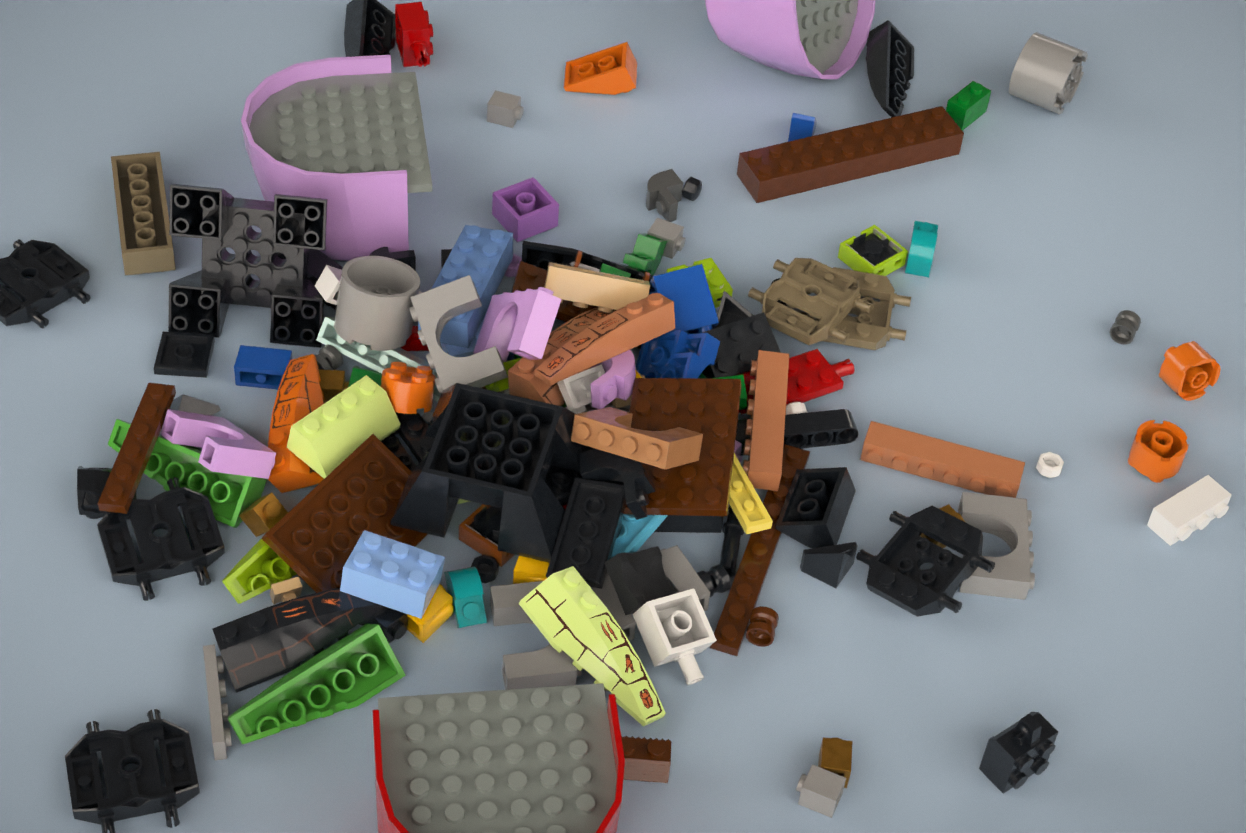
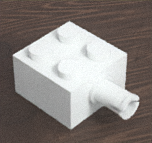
M694 588L648 601L632 614L654 667L675 661L679 663L687 685L704 679L694 655L702 653L717 640Z

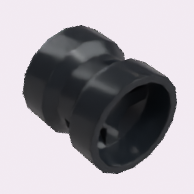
M721 564L711 567L707 572H697L710 591V597L715 592L723 593L730 590L731 582L729 575Z

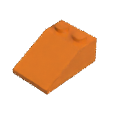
M625 42L566 62L565 91L616 95L622 92L627 93L636 88L637 61L628 43Z

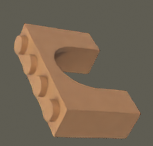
M612 407L583 412L574 416L572 442L662 469L699 461L703 438L702 433L681 427L665 431L631 428L633 413Z

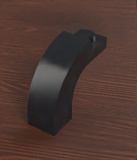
M599 449L579 453L580 471L584 479L624 485L626 505L636 520L647 517L646 505L649 504L648 494L655 492V487L640 462Z

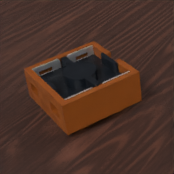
M482 504L459 525V540L482 555L494 557L499 566L502 567L515 555L498 551L502 509Z

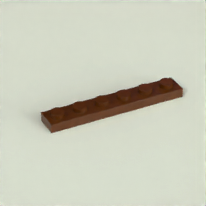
M148 383L98 501L99 511L127 514L164 424L167 410L170 409L176 395L175 385Z

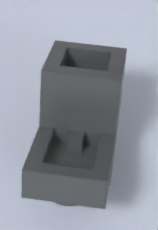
M673 169L653 175L648 181L646 193V207L648 211L657 209L658 213L669 222L675 221L677 218L678 202L682 199L683 182Z

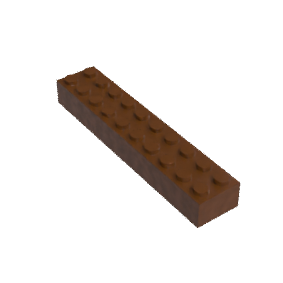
M939 106L739 153L737 176L755 202L760 203L959 155L964 132L946 110Z

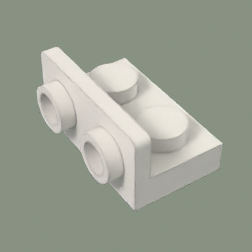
M602 364L557 382L567 405L566 409L579 414L587 410L585 405L590 404L591 408H594L592 407L590 384L605 374Z

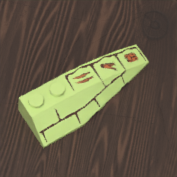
M574 566L553 573L520 600L519 605L551 646L559 653L564 651L574 660L572 664L579 671L585 669L596 679L594 684L603 683L605 690L615 694L616 703L643 727L665 716L666 712L653 683L625 633Z

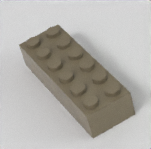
M160 152L111 156L125 275L176 270L172 237L169 235L170 222Z

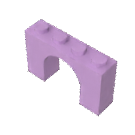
M538 287L536 290H515L514 293L503 292L500 295H492L473 354L496 346L503 362L507 361L509 352L528 360L542 359L562 299L553 296L554 292L544 287Z
M167 410L160 435L173 444L202 448L198 462L212 472L269 479L271 470L275 465L276 452L223 417Z

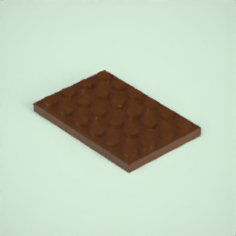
M635 378L629 412L633 413L631 428L647 431H665L681 427L703 434L699 461L669 469H662L640 462L655 487V492L648 494L647 515L727 516L741 394V379ZM625 505L623 514H632L628 506Z
M372 434L261 539L318 593L341 587L343 566L364 530L414 547L428 534L391 525L399 499L412 472Z

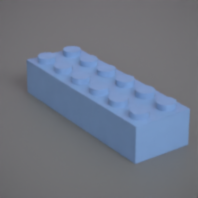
M475 225L464 226L431 289L470 275L482 306L449 320L442 330L441 343L469 348L489 307L492 295H495L513 259V233L481 228ZM418 321V331H419V330H421V326H420L419 321Z

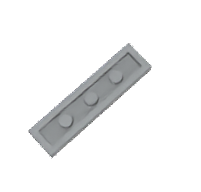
M214 644L203 646L212 743L216 761L227 759L226 747L232 746L230 728L224 729L223 722L229 721L227 703L221 704V698L227 697L225 679L219 680L218 674L224 673L222 655L216 656Z

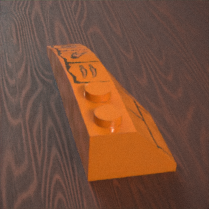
M314 354L289 361L273 407L268 448L276 452L275 465L271 470L268 480L281 493L313 486L324 480L323 477L286 448L291 426L324 404L323 400L325 397L324 392L320 388L319 382L321 379Z

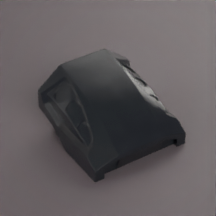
M78 467L77 499L79 515H85L90 519H98L100 517L103 518L107 514V511H99L98 501L111 473V468ZM137 491L133 499H137Z

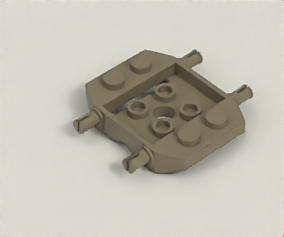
M795 258L789 265L777 259L773 269L783 273L781 278L773 282L765 293L754 287L748 293V297L761 302L762 313H765L770 327L807 345L823 341L828 337H834L845 343L849 333L838 329L837 326L853 308H858L868 314L873 308V304L861 299L859 280L811 258ZM815 293L816 296H810L808 294ZM781 300L785 302L787 306L778 303L777 301ZM797 308L799 310H802L808 313V316L803 315L793 309Z
M833 267V269L859 280V294L864 296L863 300L873 304V308L869 314L858 308H853L848 314H855L857 317L847 314L837 326L838 329L849 333L845 343L834 337H828L823 341L870 350L885 347L886 342L890 338L905 341L907 330L892 328L890 320L892 308H894L895 304L910 307L911 297L894 293L895 290L887 276ZM872 298L880 299V302L874 301ZM798 311L799 313L808 316V313Z

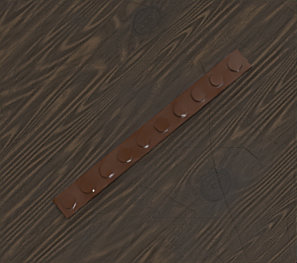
M784 445L778 491L768 490L763 501V505L773 521L771 529L751 533L714 632L717 641L710 646V649L738 656L750 623L751 612L756 606L782 532L776 529L775 525L796 470L806 468L810 451Z

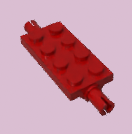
M818 349L789 358L786 405L792 402L803 403L841 390L844 383L841 377L852 375L855 372L853 363H850L851 360L846 359L831 365ZM750 371L741 374L744 376L747 406L748 400L753 399V395H748L750 379L754 380L755 376L750 375ZM747 406L746 409L739 410L741 415L747 413Z

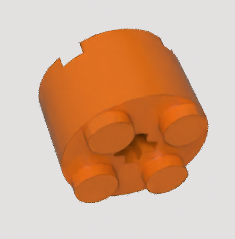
M1192 341L1167 349L1164 354L1165 360L1159 373L1160 379L1178 396L1186 401H1191L1202 397L1206 393L1204 389L1209 384L1212 387L1219 378L1221 369L1220 365L1197 342Z
M392 362L390 368L382 371L381 387L387 392L395 412L417 414V409L424 408V413L432 409L435 375L432 374L433 369L431 370L429 366L407 367L406 363Z
M1149 420L1141 424L1136 432L1129 452L1128 463L1138 472L1149 477L1151 481L1160 483L1179 472L1188 450L1187 436L1180 427L1171 422L1163 421V424L1154 423L1155 420Z

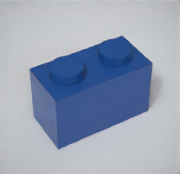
M240 345L234 365L235 384L237 386L278 390L289 361L293 359L292 350Z

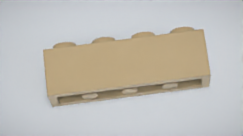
M549 262L544 288L553 291V296L562 299L561 303H563V300L573 301V305L577 307L588 308V305L598 306L599 311L612 313L613 309L619 310L626 307L629 303L646 298L649 295L650 283L649 281Z

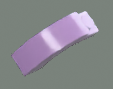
M631 350L591 367L602 364L605 374L590 384L592 407L602 409L616 398L626 401L632 395L636 371L635 358Z

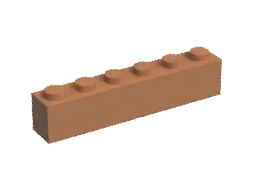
M758 350L757 360H752L750 375L755 376L754 380L750 379L748 395H753V399L748 400L747 415L752 416L746 422L745 435H750V440L745 439L743 455H748V460L743 461V469L756 489L778 491L782 475L789 354Z
M874 421L870 422L860 460L975 492L1016 498L1025 462Z

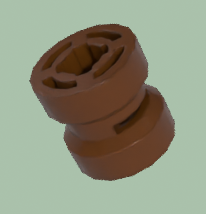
M763 606L752 610L750 616L751 624L748 625L746 631V638L750 643L762 647L773 643L775 637L774 629L779 621L777 612Z

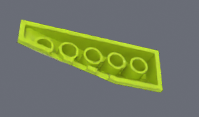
M260 539L234 566L222 582L237 603L241 604L269 590L272 584L288 580L297 573Z

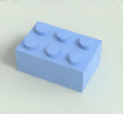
M364 530L343 566L340 591L422 619L441 582L445 557Z

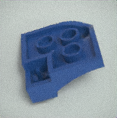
M682 330L670 331L641 345L635 367L645 378H698L707 366L714 365L720 341L708 333L687 334Z

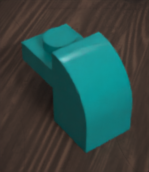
M914 222L905 273L929 277L937 241L938 225L928 222Z
M476 567L444 572L447 591L453 597L457 628L487 623L482 596L484 592Z

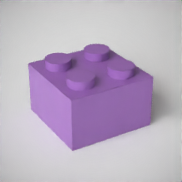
M532 177L493 192L492 215L508 232L513 233V238L519 242L557 227L559 204Z

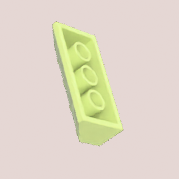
M366 375L293 424L286 448L325 479L372 434L382 441L398 430L401 424L387 392Z

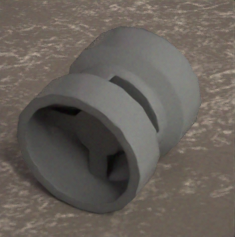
M1130 310L1121 311L1110 329L1111 338L1119 344L1131 343L1136 331L1140 327V317Z
M325 345L320 349L318 355L315 354L318 369L336 370L343 364L341 353L332 345Z

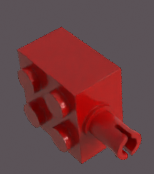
M422 2L395 4V38L403 67H422V65L425 67L429 65L430 55H433V45L430 42V37H433L432 24H429L428 11L424 10Z

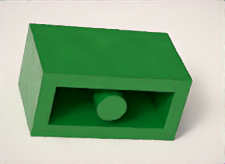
M972 81L948 100L946 112L962 131L987 111L991 90Z

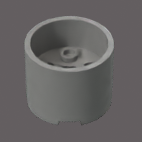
M1038 32L1034 33L1025 44L1015 64L1010 79L1009 94L1054 113L1061 114L1064 110L1062 106L1064 103H1070L1084 73L1082 72L1083 66L1081 65L1082 61L1086 62L1087 52Z
M363 256L348 261L343 266L334 321V328L337 334L350 344L356 341L371 345V350L376 351L393 350L404 346L406 340L412 334L414 320L409 307L413 306L410 297L419 294L420 277L417 272L401 261L382 256Z

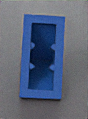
M793 113L788 142L813 136L817 125L816 118Z

